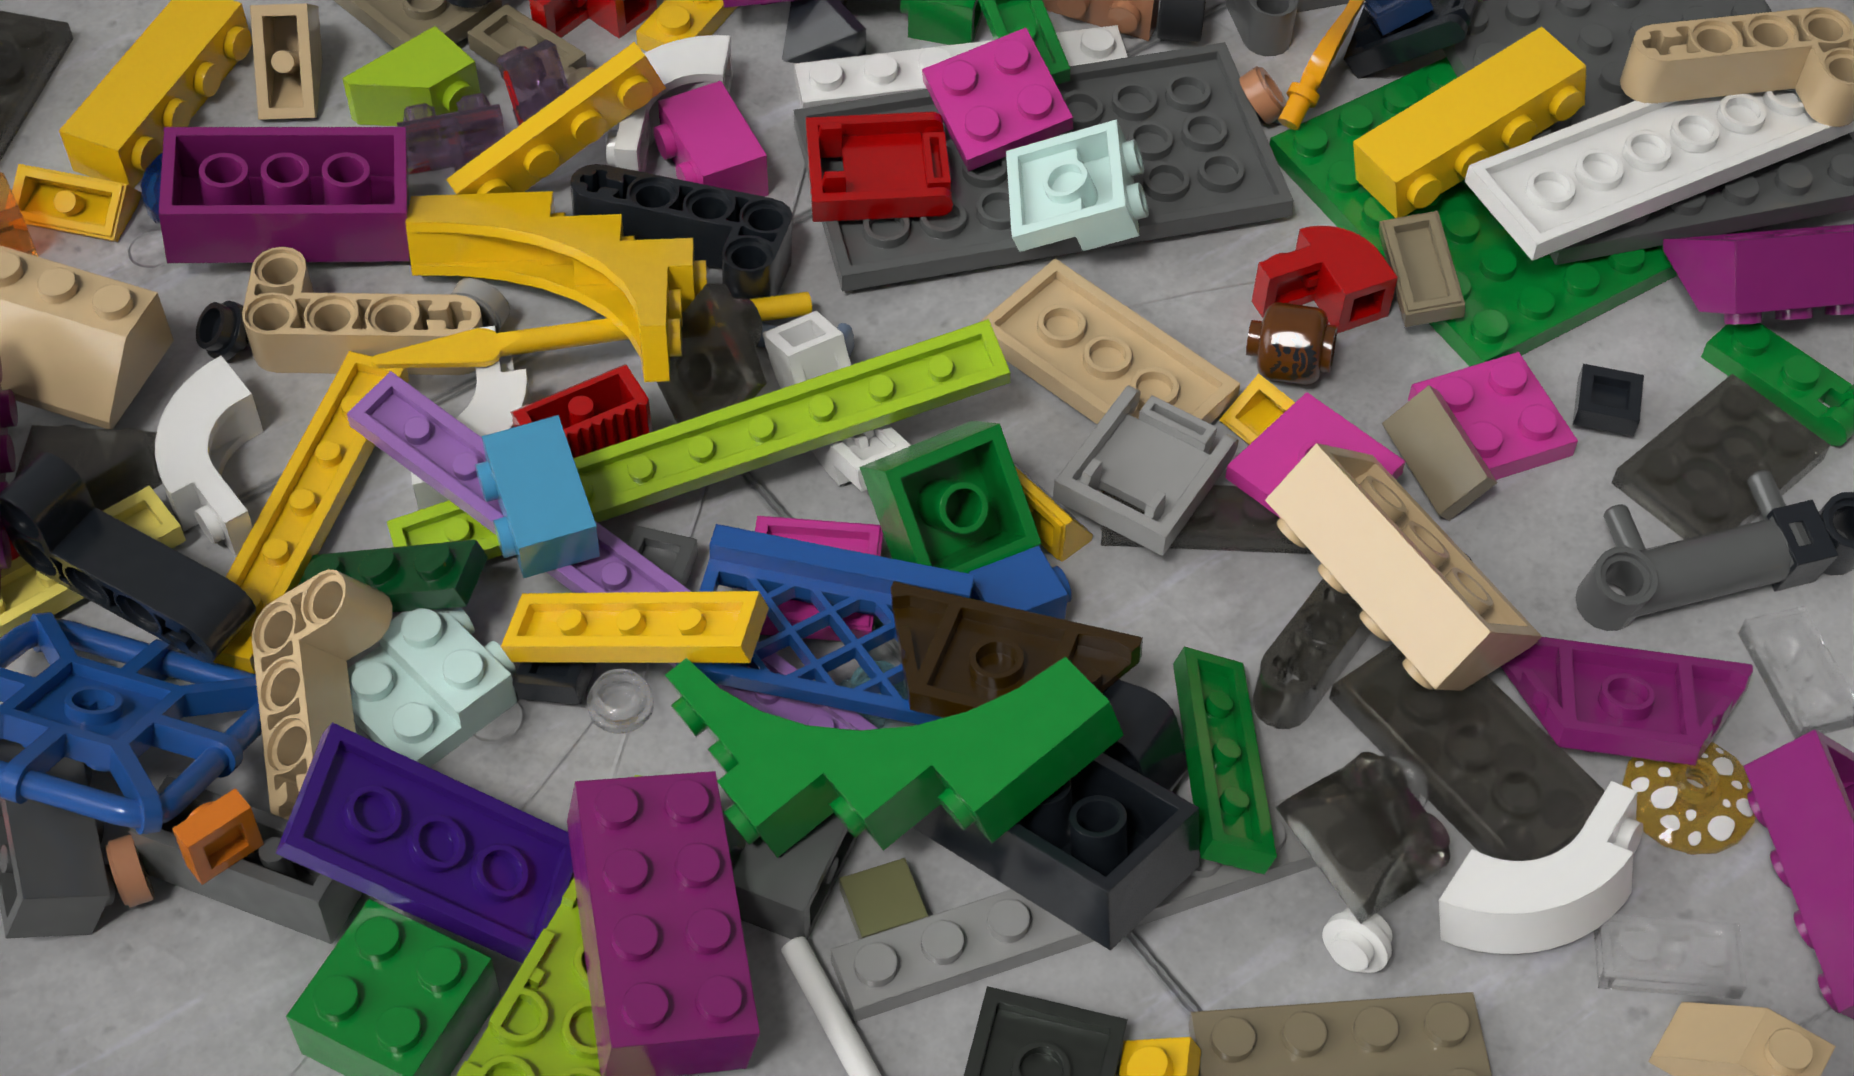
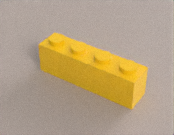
M171 0L60 128L59 133L73 171L92 178L128 184L135 188L144 175L154 169L160 156L163 154L164 127H188L191 118L205 101L218 91L221 82L238 61L243 60L247 56L253 43L242 3L234 0Z
M1541 26L1354 140L1356 180L1395 218L1404 217L1417 208H1424L1430 205L1440 194L1466 178L1469 165L1525 144L1535 135L1556 122L1565 121L1572 117L1585 105L1586 65Z

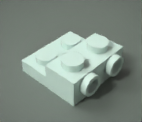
M1117 119L1006 151L1011 233L1019 252L1073 237L1077 238L1082 250L1086 251L1139 236L1138 219L1148 217L1149 211L1144 190L1139 182L1134 183L1133 176L1143 174L1144 165L1136 140L1126 141Z
M461 607L442 609L421 608L402 612L391 620L388 630L379 640L380 646L348 668L354 722L372 741L430 768L517 703L512 683V675L516 673L515 665L497 642L491 641L483 647L472 636L475 632L474 626Z

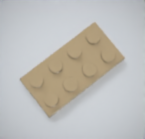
M1056 258L981 320L989 319L1007 362L1096 424L1100 422L1128 385L1141 391L1139 403L1131 415L1139 419L1140 410L1152 395L1209 424L1238 398L1240 389L1238 381Z

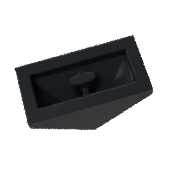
M839 0L791 1L782 55L784 62L804 63L866 55V28Z

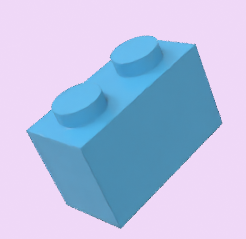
M559 415L482 436L486 461L475 464L479 484L485 502L498 500L503 515L502 518L493 520L498 543L504 558L516 555L523 579L600 557L597 526Z

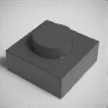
M636 525L628 545L686 587L698 556L697 539Z

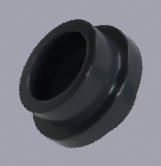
M225 301L222 304L213 302L201 313L196 326V341L199 347L206 349L210 357L216 359L222 355L227 361L241 352L248 344L249 340L242 318L243 305L234 301Z

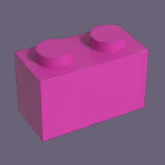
M722 81L658 101L660 125L653 129L654 138L663 159L672 158L675 163L677 179L764 197L769 195L767 155Z

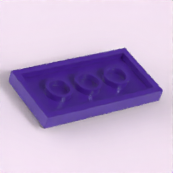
M333 722L322 733L275 853L522 964L542 930L547 928L560 906L573 873L568 832Z

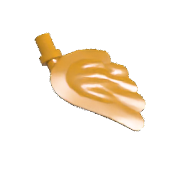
M1349 0L1344 11L1330 27L1313 52L1302 74L1300 83H1291L1286 92L1289 99L1278 118V121L1285 127L1298 130L1308 109L1315 108L1320 99L1317 90L1321 87V83L1328 74L1329 68L1349 34L1365 0Z

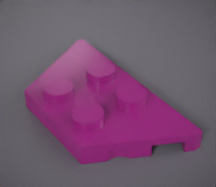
M1541 637L1532 647L1500 666L1558 747L1696 765L1747 691L1753 673V665L1747 663Z

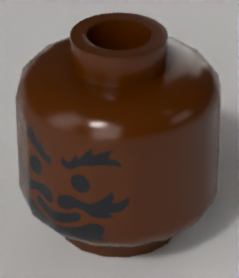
M1276 302L1268 307L1263 321L1251 320L1246 356L1257 357L1258 372L1267 380L1312 385L1319 379L1321 372L1329 374L1331 372L1337 339V326L1328 324V317L1323 309Z

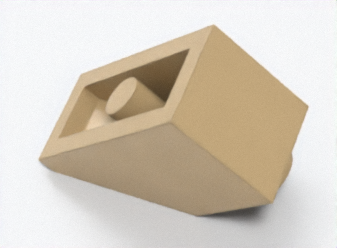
M308 3L250 5L258 120L317 118L322 72L319 6Z
M1681 1002L1648 1062L1672 1076H1821L1836 1046L1769 1008Z

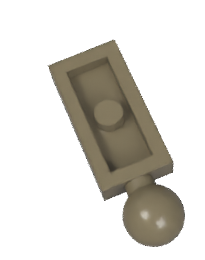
M508 4L503 5L467 32L469 47L472 51L503 71H508L511 76L547 99H551L563 88H565L566 92L596 70V68L587 67L586 53Z

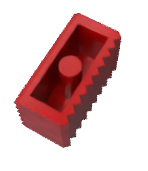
M626 364L510 412L514 427L559 415L573 458L653 432L649 398Z

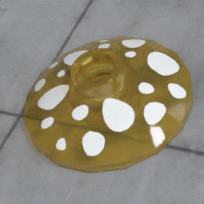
M1713 742L1709 744L1696 765L1653 761L1632 757L1626 765L1622 785L1637 791L1636 820L1643 823V832L1664 847L1690 855L1717 854L1739 844L1755 823V815L1747 798V794L1752 791V787L1743 765L1735 756ZM1687 779L1700 783L1703 788L1692 785Z

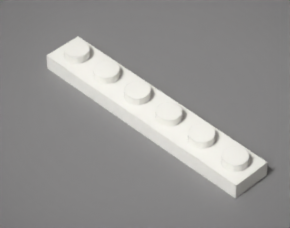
M1118 25L1056 32L1069 66L1128 57ZM993 40L795 63V83L801 109L927 89L923 82L922 69Z

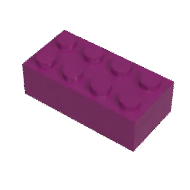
M164 127L159 219L167 263H253L262 252L276 247L293 248L303 255L306 262L409 261L405 223L409 208L406 127Z
M716 771L575 781L567 818V827L601 1076H681L747 1069L760 1035Z

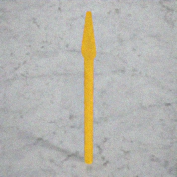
M807 291L696 306V320L683 321L681 332L804 316L812 313L811 297ZM607 318L496 333L486 328H475L374 355L372 357V366L375 368L487 367L498 362L501 357L629 340V338Z

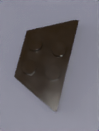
M896 581L891 586L892 612L909 707L913 711L942 718L967 712L1018 689L1064 657L1103 693L1139 664L1142 657L1143 637Z

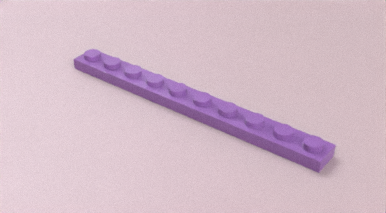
M390 371L347 413L350 427L496 535L493 520L502 518L503 515L498 500L485 502L475 469V464L486 461L482 437ZM596 521L600 557L546 572L573 593L691 592ZM776 653L762 659L769 671L773 673L788 675L798 670ZM669 663L673 667L676 666V663ZM716 684L720 689L762 712L805 725L850 730L878 729L853 711Z

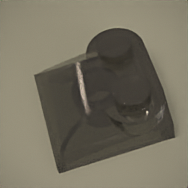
M706 284L683 312V327H681L682 357H671L670 381L657 382L676 423L755 398L768 383L756 351L763 330L758 309L746 297H732L726 284Z
M1361 752L1341 769L1292 795L1275 807L1360 924L1424 885L1440 873L1441 869L1447 866L1450 861V838L1446 828L1434 815L1426 812L1408 788L1407 779L1402 769L1395 761L1386 756H1379L1372 752Z

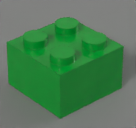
M969 421L859 467L892 559L969 574L972 570L1042 544L1000 423Z
M368 899L288 1012L286 1018L301 1054L344 1076H450L502 996L492 958Z

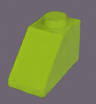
M436 26L342 78L351 118L358 125L438 128L482 102L475 61Z

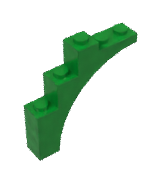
M1066 657L1018 689L967 712L915 726L870 730L809 726L762 712L720 689L687 658L665 674L680 696L678 700L671 704V707L695 737L707 730L716 740L708 748V751L726 773L717 782L733 803L723 811L724 815L748 845L760 837L777 858L832 813H835L855 838L866 830L884 851L940 804L961 829L966 830L974 823L986 838L993 843L1124 735L1110 701Z

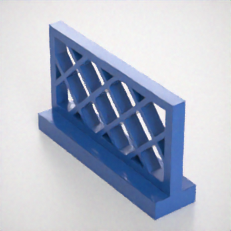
M715 525L709 544L710 558L699 592H717L718 585L747 591H759L769 607L767 616L779 633L757 643L751 663H693L712 682L917 725L942 718L910 710L908 699H903L894 687V685L905 680L902 664L883 673L868 652L892 639H895L898 643L891 606V586L894 581L972 599L975 575L725 525ZM792 599L812 603L819 613L792 626L777 606ZM855 612L877 616L884 626L857 639L843 621V618ZM830 626L845 646L817 660L802 639ZM790 646L804 664V667L788 675L770 672L762 659ZM855 659L871 679L855 688H848L836 685L828 672Z

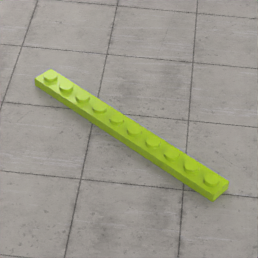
M987 319L573 459L594 520L598 523L1011 383V372L991 323ZM450 500L386 521L394 547L477 540L488 556L487 560L502 555L497 536Z

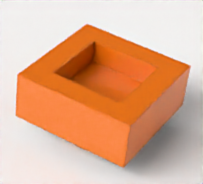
M236 788L216 801L200 805L190 813L185 821L172 828L186 866L201 885L264 845L252 808Z

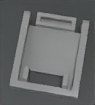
M1128 385L1055 479L1053 500L1163 556L1233 459L1239 440L1229 434H1225L1213 452L1208 454L1207 452L1215 440L1217 427L1153 395L1140 410L1139 419L1131 415L1139 403L1141 391ZM1100 488L1144 510L1145 513L1142 514L1097 490Z

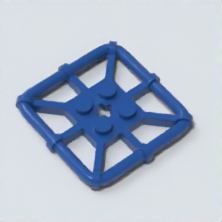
M51 612L32 614L30 621L14 627L0 638V701L4 702L0 705V739L19 743L25 748L9 763L0 760V797L2 799L18 804H23L30 799L110 824L135 828L139 835L160 832L163 823H167L177 817L217 777L229 776L242 763L243 752L262 734L255 674L215 662L204 663L190 655L177 652V648L163 640L156 639L149 644L74 621L58 619ZM31 648L36 653L43 652L50 665L36 677L5 669ZM74 649L125 663L122 668L83 658L77 656ZM172 677L193 684L179 686L164 680ZM247 710L224 733L181 720L183 717ZM151 746L196 759L159 794L138 760ZM64 757L83 762L94 770L110 771L125 797L45 773Z

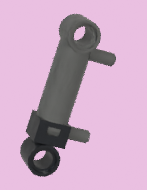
M1767 470L1757 471L1749 476L1747 484L1762 514L1763 521L1647 549L1628 507L1623 504L1612 506L1605 511L1603 517L1616 547L1605 551L1578 586L1575 597L1577 609L1584 620L1592 626L1605 631H1617L1629 626L1636 617L1771 584L1774 592L1815 582L1822 573L1831 576L1844 575L1854 569V492H1841L1831 497L1819 512L1813 499L1786 506L1771 472ZM1837 530H1839V531H1841L1843 534H1845L1847 538H1845V537H1843L1841 534H1839ZM1607 582L1619 586L1626 596L1614 592Z

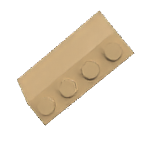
M0 245V358L3 374L0 384L2 390L11 389L15 400L112 431L174 341L158 292Z
M1316 443L1265 499L1280 517L1276 522L1280 531L1294 544L1302 548L1307 547L1321 562L1317 569L1322 578L1338 592L1350 594L1363 609L1359 616L1365 626L1384 641L1391 640L1406 657L1402 664L1408 674L1416 682L1429 690L1434 688L1435 690L1462 691L1532 647L1542 637L1371 454Z

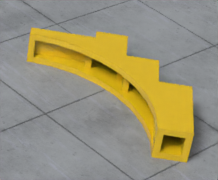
M553 191L411 196L405 223L412 276H465L503 280L541 288L578 301L605 316L628 336L641 358L644 382L670 381L671 357H682L681 327H683V321L696 320L697 297H708L706 260L694 259L693 238L635 240V236L623 235L622 214L566 216L565 212L555 213Z

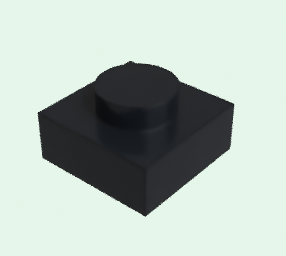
M1583 364L1577 382L1573 425L1634 436L1640 422L1644 375Z
M520 662L512 683L519 699L581 705L597 663Z

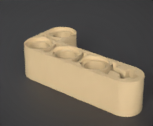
M1814 7L1643 26L1636 31L1620 78L1621 89L1633 100L1654 104L1795 89L1811 118L1827 126L1842 127L1854 121V25L1845 14L1828 7Z
M288 247L271 248L262 252L254 260L242 311L243 323L254 360L262 369L275 373L337 374L349 351L373 357L377 354L483 327L480 307L473 299L463 295L314 293L305 258L297 250ZM475 367L407 368L408 375H464L472 373L476 369Z
M328 569L320 572L269 603L257 617L252 630V647L270 813L289 820L322 733L332 722L356 733L347 660L377 643L388 630L392 619L393 606L390 598L384 592L337 570Z

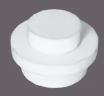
M1361 906L1348 907L1343 912L1333 915L1323 928L1322 938L1327 950L1337 964L1349 971L1375 973L1382 970L1391 957L1393 937L1391 928L1379 914Z

